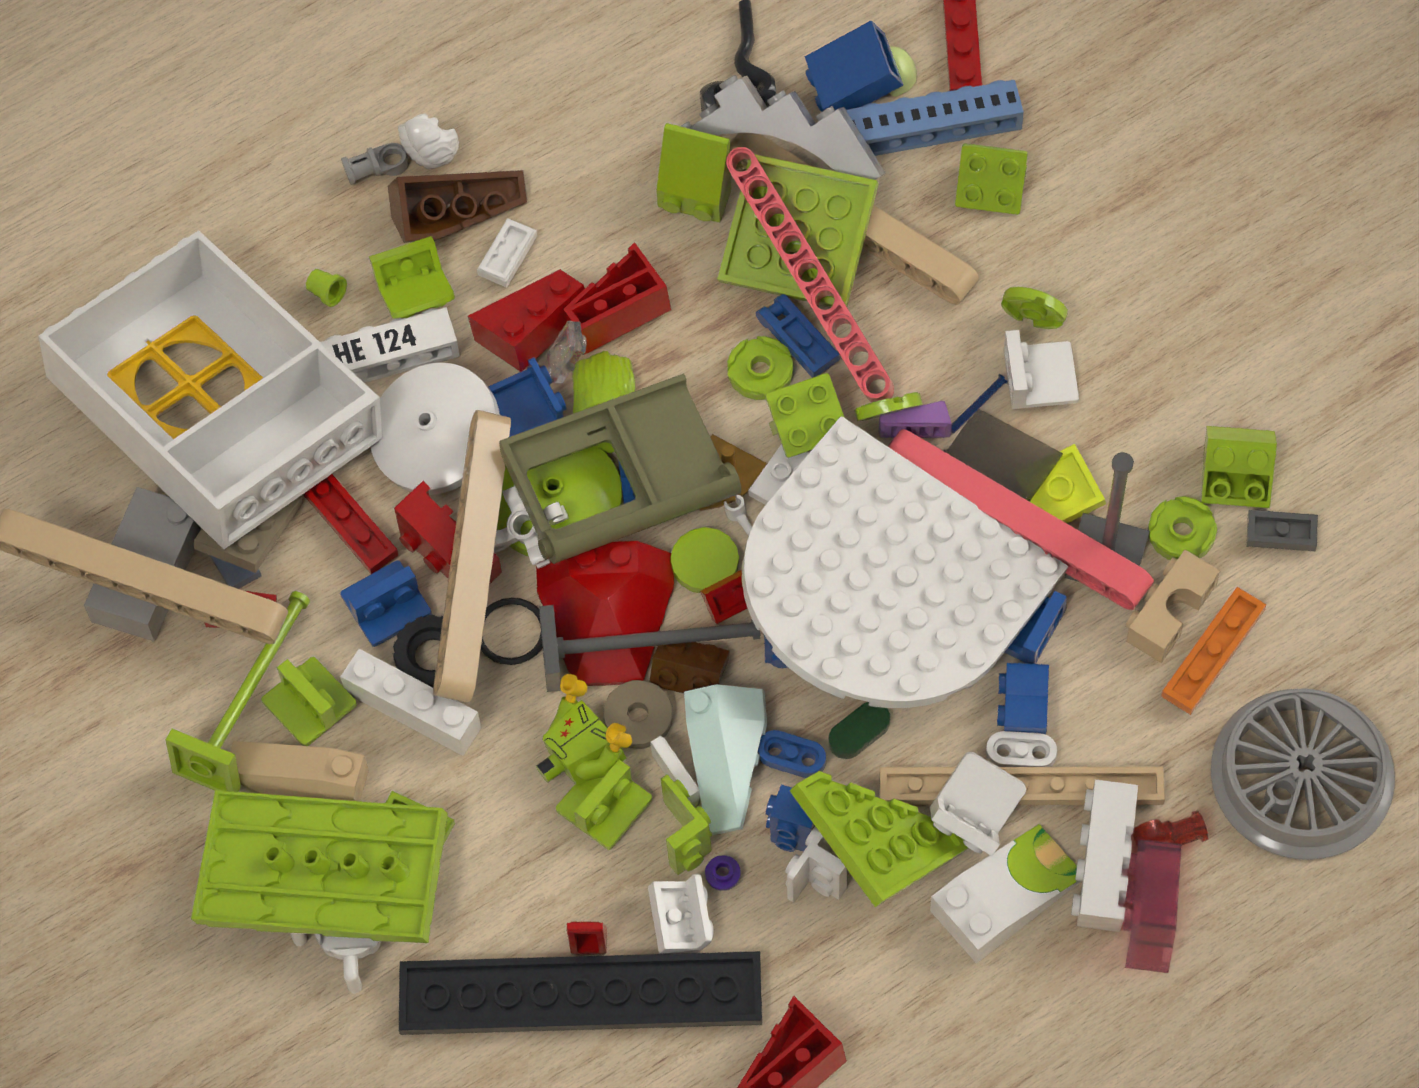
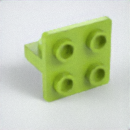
M964 143L961 149L955 206L1020 214L1028 153L1022 150Z
M828 373L765 395L773 418L769 426L773 436L779 435L787 458L813 450L841 416L844 417Z
M310 657L298 667H295L288 659L277 667L281 682L261 698L264 706L302 746H309L357 706V702L352 695L315 657Z
M619 759L604 777L588 780L580 785L575 784L557 804L556 812L604 848L611 850L652 802V795L632 781L630 767Z

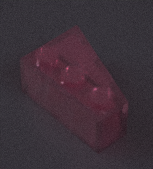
M1138 839L1137 852L1131 853L1127 874L1134 876L1133 881H1128L1125 902L1131 903V909H1125L1123 931H1128L1125 968L1163 973L1169 972L1177 926L1182 844Z

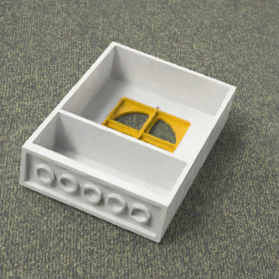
M199 230L188 238L180 240L176 246L162 255L154 257L150 263L138 271L128 274L124 280L109 290H104L83 307L75 309L65 319L49 326L38 336L46 377L223 549H226L383 438L380 397ZM194 343L211 347L221 352L222 356L195 375H188L163 350L173 344ZM147 360H153L178 383V386L152 404L143 405L135 390V379L140 366ZM234 366L239 369L244 380V392L221 407L201 386L226 368ZM186 396L193 397L210 413L209 416L190 429L174 427L157 419L160 413Z

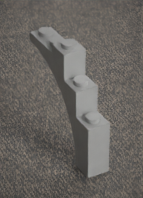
M733 75L719 85L722 90L714 95L721 107L718 108L715 103L699 114L702 119L694 125H691L689 121L681 125V127L716 136L734 133L770 135L801 146L818 156L836 172L874 180L886 174L844 107L836 111L833 106L827 108L815 116L819 121L815 123L796 91L786 95L784 90L767 100L770 105L767 107L748 76L738 79L736 75Z

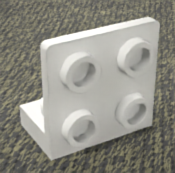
M1019 330L1005 331L1004 357L1012 409L1078 403L1079 394L1072 348L1069 341L1027 345L1026 342L1020 341Z

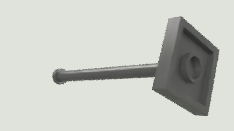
M1120 452L1112 459L1114 474L1106 519L1083 513L1078 530L1140 566L1150 531L1120 523L1128 473L1132 471L1134 460L1130 454ZM1065 574L1064 578L1077 581L1076 579Z
M553 605L539 606L547 692L561 691L559 659L565 658V654L751 636L753 640L760 639V630H757L751 619V623L563 641V637H556Z

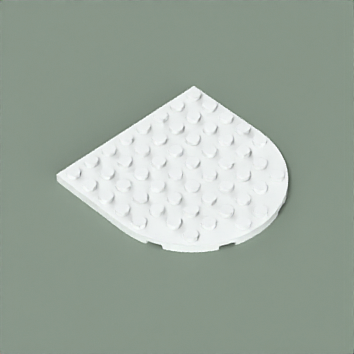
M841 416L757 516L745 546L742 562V586L747 608L757 630H761L766 639L771 643L774 654L801 678L817 688L842 699L848 696L867 701L869 706L912 708L944 701L949 695L964 688L968 689L983 678L1061 580L1069 566L1057 558L1051 557V554H1045L1042 548L1030 540L1024 539L1021 535L1015 534L1009 527L999 523L978 509L977 505Z

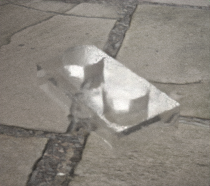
M567 321L547 352L548 369L552 383L563 384L569 373L574 370L580 356L584 355L586 351V337L582 335L580 322Z

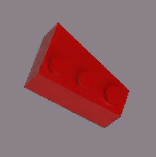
M635 242L628 248V254L617 264L613 262L606 268L607 273L597 283L591 282L563 308L569 334L584 355L671 310L666 284Z
M559 269L468 315L474 341L522 372L529 366V359L533 357L535 359L538 358L568 330L563 308L585 289L584 284Z
M422 481L394 507L400 532L399 540L410 552L417 551L424 557V563L430 570L436 574L441 572L449 578L456 521L450 515L454 511L447 504L440 508L429 496L431 488ZM493 553L489 585L502 573L500 558L495 553Z
M793 996L779 1024L776 1023L771 1031V1038L763 1051L757 1054L737 1088H817L847 1062L843 1044Z

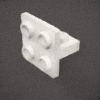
M814 827L806 839L805 845H807V848L801 856L796 854L785 870V873L788 874L785 883L787 886V899L793 903L808 882H811L814 890L826 897L832 895L838 900L847 889L846 867L839 858L829 853L832 848L819 830Z

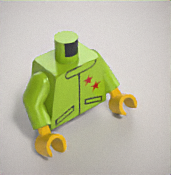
M565 674L560 681V688L567 695L561 698L556 716L542 738L550 756L536 765V768L547 783L562 772H565L574 784L580 785L588 780L604 777L619 759L622 762L627 759L622 748H628L632 744V737L630 734L625 733L626 726L618 723H612L607 728L582 700L578 702L576 698L585 695L587 685L584 681L577 680V676Z

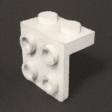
M967 752L931 804V820L934 821L933 825L942 833L949 836L954 833L964 839L963 843L972 851L979 854L984 851L993 856L1000 845L998 833L1025 794L1026 786L1021 780L976 753Z

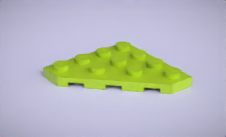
M821 771L800 781L789 790L875 908L968 849L963 843L964 839L954 833L949 836L939 831L933 825L934 821L931 820L930 816L918 812V807L894 798L890 802L875 796V791L851 782L847 786L832 781V775Z

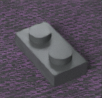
M1249 510L1247 515L1246 547L1316 551L1318 515Z

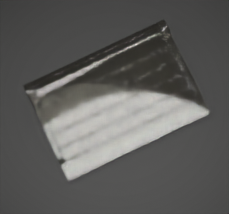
M980 409L967 421L949 448L944 450V452L1029 502L1063 455L1058 450Z

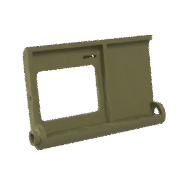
M684 373L500 440L499 446L502 458L540 539L538 540V547L545 560L549 559L553 564L741 493L738 473L731 463H722L688 391L687 379ZM610 443L632 487L635 500L562 528H552L527 477V471L598 444Z

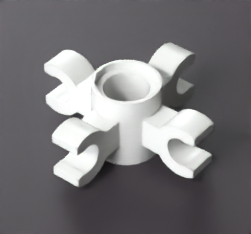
M513 486L503 491L504 498L512 514L508 518L507 527L496 531L494 552L502 551L511 544L520 541L525 544L533 566L536 565L540 569L550 564V560H545L540 553L538 547V540L540 539L534 526L528 534L521 535L520 529L522 524L530 520L516 487ZM559 502L543 509L550 526L561 523L569 518L564 506H560Z

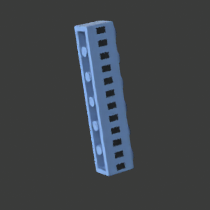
M997 80L982 86H964L954 91L943 93L931 92L926 96L915 98L903 97L893 102L882 104L869 103L863 107L846 110L875 156L1021 130L1024 114L1015 80Z

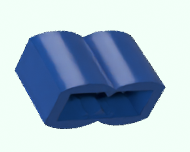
M1007 663L1006 673H999L998 694H1005V705H998L997 726H1004V731L1041 733L1046 735L1049 665Z

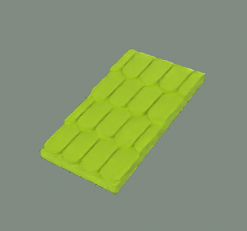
M215 790L191 920L196 924L207 925L208 927L255 929L261 932L321 934L326 937L370 938L373 941L429 943L430 925L432 923L448 813L443 808Z

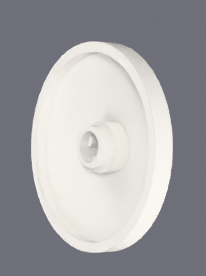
M430 363L416 367L397 378L381 396L383 438L370 446L372 455L380 470L391 481L411 492L422 481L431 488L429 495L454 490L462 485L469 428L475 410H481L500 415L496 399L490 388L476 374L462 366L451 363Z

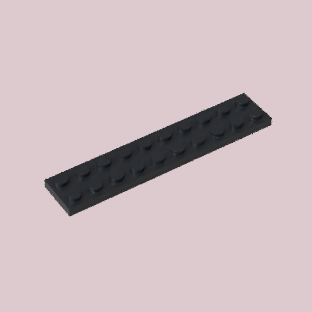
M760 951L400 961L398 1030L400 1035L762 1025Z

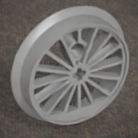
M1280 690L1262 695L1250 701L1234 713L1224 725L1214 745L1211 759V781L1214 794L1228 821L1241 835L1253 844L1268 852L1287 858L1302 860L1323 859L1355 848L1369 838L1380 826L1390 808L1394 794V764L1388 745L1378 728L1364 713L1348 701L1320 690ZM1294 710L1299 746L1279 712ZM1302 710L1319 712L1308 748L1305 741ZM1270 715L1287 745L1257 722ZM1325 715L1337 723V725L1319 746L1313 750L1323 716ZM1250 729L1278 752L1240 740ZM1342 729L1354 737V739L1322 753ZM1360 745L1365 747L1369 755L1367 758L1332 759ZM1238 750L1277 763L1236 765L1235 751ZM1305 766L1310 768V770L1306 769L1303 772L1298 770V768L1302 769ZM1372 767L1373 782L1333 769ZM1278 773L1246 789L1241 788L1237 779V775ZM1332 780L1369 791L1371 796L1366 804H1361ZM1312 787L1335 826L1324 829L1317 828ZM1323 787L1357 813L1348 820L1343 821ZM1278 788L1285 789L1290 793L1291 798L1279 800L1274 796L1273 790ZM1266 789L1264 796L1266 805L1262 810H1257L1248 800V797ZM1301 789L1305 790L1310 830L1290 827ZM1269 811L1276 814L1288 813L1283 825L1271 820L1266 815Z

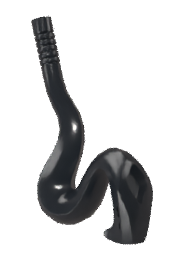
M741 0L739 2L741 43L735 54L734 65L742 77L748 76L766 106L769 107L770 105L767 100L776 95L775 78L749 61L754 44L751 1ZM724 81L711 82L701 88V111L716 103L714 95L722 90L719 85Z

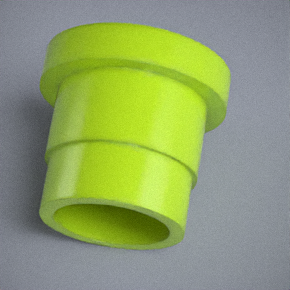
M315 269L306 280V289L319 297L323 304L334 307L342 300L346 293L347 280L339 274L332 275L320 269Z

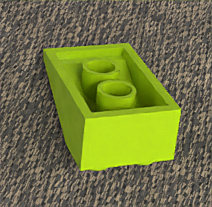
M666 123L663 132L656 189L658 207L670 213L680 212L692 215L701 221L711 220L720 223L731 193V173L726 165V158L730 153V139Z

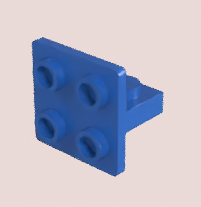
M399 560L392 562L340 592L341 598L372 647H376L396 636L400 630L402 631L409 621L413 622L420 616L427 617L432 615L430 607L419 592L416 576L409 566L404 568Z

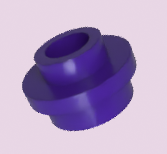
M725 855L716 856L706 865V881L716 890H730L740 880V866L732 857ZM721 867H725L729 870V873L726 876H719L716 871Z

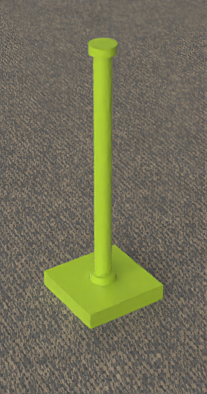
M298 591L291 593L289 597L290 603L286 608L288 614L275 644H265L208 743L173 728L171 729L165 741L172 773L214 791L239 792L241 784L236 756L231 752L221 749L301 610L308 607L310 599L305 594Z

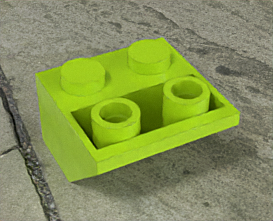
M1206 426L1201 502L1270 508L1277 448L1275 431Z

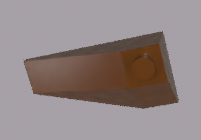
M523 170L397 177L387 186L391 218L404 243L415 242L430 236L436 241L527 203Z

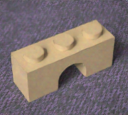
M1184 550L1178 559L1173 557L1163 571L1165 578L1160 585L1154 583L1148 590L1144 601L1147 602L1141 611L1135 609L1125 625L1128 628L1126 642L1162 663L1180 638L1183 623L1174 618L1167 608L1175 603H1184L1199 611L1217 586L1220 570L1187 550Z

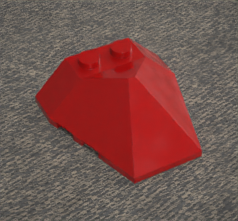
M618 541L608 543L555 564L551 562L540 569L536 566L537 595L542 606L553 605L556 637H563L564 641L658 632L663 624L665 611L674 590V573L671 564L672 553L640 541ZM655 646L565 654L563 660L568 673L577 676V680L584 681L587 686L621 685L632 680L645 681Z

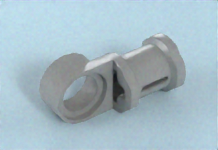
M387 143L374 149L370 147L367 148L366 153L349 159L347 157L341 158L351 185L356 184V180L372 174L376 176L384 173L389 176L400 175L407 169L409 164L404 147L398 143ZM390 154H399L402 157L400 162L395 165H388L384 161Z

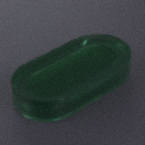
M869 702L859 706L831 729L828 737L830 751L841 759L856 757L888 731L890 726L889 710L883 707L869 706Z

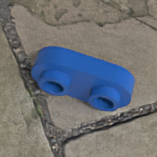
M771 730L761 736L757 753L760 755L759 759L764 765L803 778H807L818 771L823 772L826 765V753L819 743L779 730ZM778 748L781 750V753L774 756L769 753V750ZM806 758H811L814 760V764L806 766L802 761Z

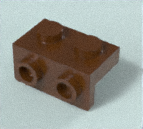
M697 642L658 645L652 658L649 682L658 685L660 688L683 694L689 690L716 684L720 685L721 677L729 660L730 650L718 648L712 644Z

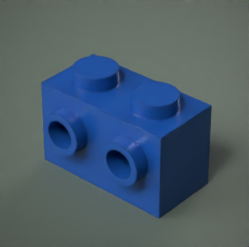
M781 784L777 796H770L765 815H768L766 828L770 829V840L782 850L789 852L799 850L804 852L807 848V845H805L806 839L816 826L789 791L792 787Z

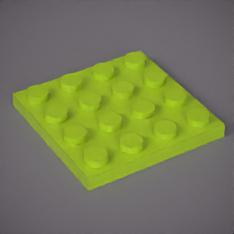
M754 154L845 305L848 306L879 185L878 181ZM748 159V163H747L746 170H747V169L750 167V165H751V160H749V159ZM765 186L756 188L752 198H763L767 194L768 188ZM740 190L717 280L725 284L775 295L785 294L789 298L807 301ZM773 215L769 220V225L772 227L779 226L784 220V215ZM790 242L785 252L787 254L797 253L801 247V242ZM813 268L806 270L802 275V281H813L818 275V270ZM832 296L823 297L819 304L832 307L835 298Z

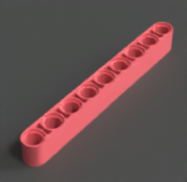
M746 147L733 149L726 158L729 172L861 391L870 402L892 398L894 394L893 382L756 156ZM741 160H751V165L746 171H736V166ZM760 186L768 188L767 194L763 198H752L756 188ZM783 214L784 220L779 226L772 227L769 225V220L773 215ZM790 242H801V247L797 253L787 254L785 252ZM810 268L818 270V275L813 281H802V275L806 270ZM823 297H834V304L830 309L822 310L819 308V302ZM840 325H851V332L848 336L839 338L835 335L836 329ZM867 352L868 360L865 364L861 366L852 364V359L856 353ZM877 379L884 380L885 388L881 393L872 394L869 392V386L873 381Z
M901 429L888 445L889 448L977 505L978 509L999 523L1009 527L1015 534L1030 540L1042 548L1045 554L1049 553L1051 557H1055L1069 566L1065 574L1128 610H1134L1153 584L1152 576L1142 567L914 433Z

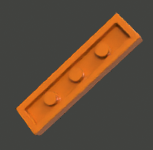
M1236 587L1162 690L1161 697L1191 715L1261 617L1267 604Z

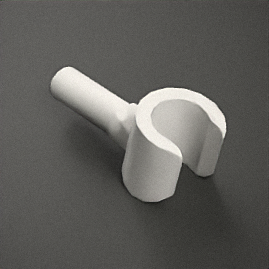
M735 495L739 507L730 508L727 502L724 501L726 516L731 521H738L749 537L752 526L746 517L744 499L740 495Z

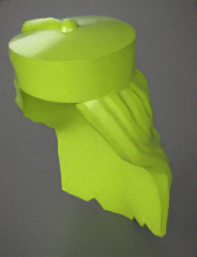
M602 351L601 353L591 355L590 358L579 360L573 365V414L635 391L633 368L630 359L627 357L611 355L608 351ZM607 442L595 446L601 448L605 453L615 452L612 445Z

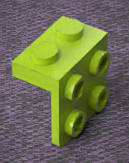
M432 236L369 256L378 291L392 318H409L416 312L429 308H439L455 299L454 291L442 270Z
M666 774L661 778L663 801L683 826L666 839L669 865L679 875L685 870L689 872L697 868L703 862L704 856L712 851L710 839L712 832L709 829L711 820L701 806L698 805L695 808L688 800L690 795L682 782L678 779L673 781Z

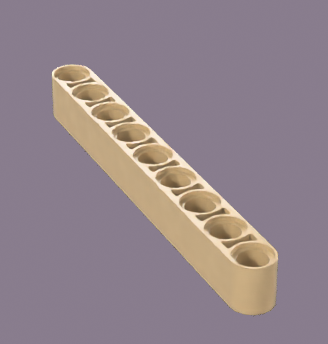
M738 133L730 142V152L737 147H746L756 155L811 166L761 134ZM748 159L741 160L737 164L736 169L741 172L746 171ZM873 205L862 248L953 305L960 304L979 280V275L973 267Z
M475 410L469 428L433 687L434 696L466 703L471 701L476 686L504 479L505 463L500 452L499 442L509 437L511 427L510 417L481 410Z
M3 509L1 512L0 550L266 644H275L288 614V610L281 604L11 509Z

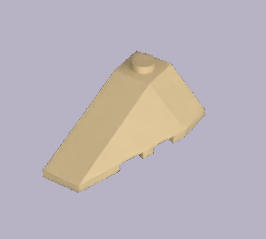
M233 741L230 750L236 756L240 784L260 794L360 801L369 772L364 755L333 748Z

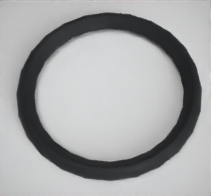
M521 598L500 599L486 607L485 620L491 612L499 607L520 605L532 611L540 623L539 608L530 601ZM541 632L535 647L520 657L506 658L496 655L485 645L483 636L480 650L494 662L505 665L521 664L535 657L542 649Z

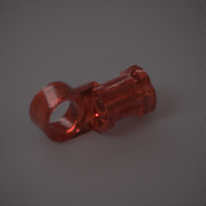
M1198 810L1191 812V816L1175 822L1170 820L1161 822L1160 819L1144 822L1133 828L1132 834L1138 849H1147L1168 842L1174 852L1180 850V846L1196 840L1202 842L1208 840L1206 824Z

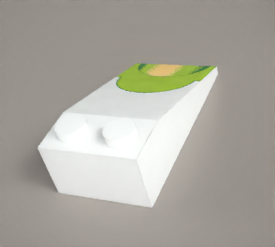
M1038 824L997 850L993 856L989 855L958 875L932 895L930 911L977 964L1079 884L1081 881L1075 880L1077 865Z

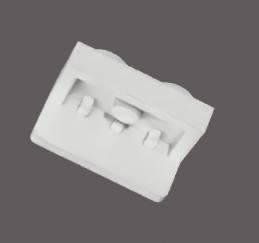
M693 874L687 881H653L648 886L659 954L699 953L712 941L714 930L712 921L708 917L706 906L708 895L706 888L703 886L701 875Z

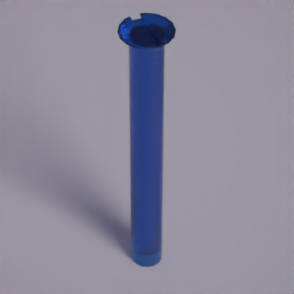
M998 374V379L952 423V433H955L1003 384H1008L1003 375Z

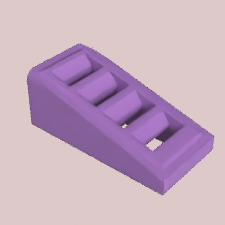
M938 401L881 415L879 417L878 432L881 438H894L901 429L908 430L920 438H945L951 436L952 424L945 401Z

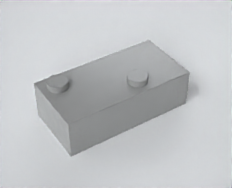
M136 487L111 544L186 570L195 550L194 539L202 528L169 496ZM94 583L84 603L92 623L151 641H155L168 612L166 608Z

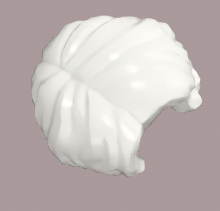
M424 113L408 120L405 124L399 125L398 131L400 142L411 159L419 166L431 170L449 164L459 148V141L454 128L442 130L438 127L439 120L437 118H428V115Z

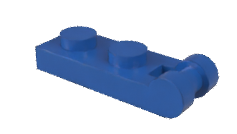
M785 294L776 297L774 304L768 308L763 306L756 311V317L761 325L768 328L788 348L790 354L812 378L820 375L840 361V354ZM781 314L786 315V317L780 321L777 319V317Z

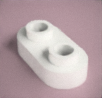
M1000 731L989 738L986 746L988 761L997 767H1052L1057 756V746L1054 740L1048 735L1041 733ZM1000 749H1006L1009 751L1010 754L1006 757H1002L997 753V751ZM1040 751L1044 753L1045 757L1037 759L1032 754Z

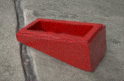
M567 923V935L572 954L607 953V928L604 923Z

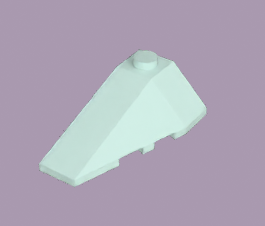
M718 684L685 691L687 730L702 808L711 820L709 829L712 835L743 829L752 791L750 782L754 766H758L760 757L757 752L761 735H765L767 727L765 691L757 688Z

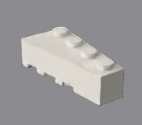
M1095 779L1093 790L1086 789L1084 810L1091 811L1089 825L1082 824L1080 845L1086 846L1085 860L1078 859L1075 880L1082 881L1081 895H1073L1071 911L1072 916H1078V927L1120 932L1125 913L1123 905L1127 893V869H1129L1131 857V834H1133L1138 785Z

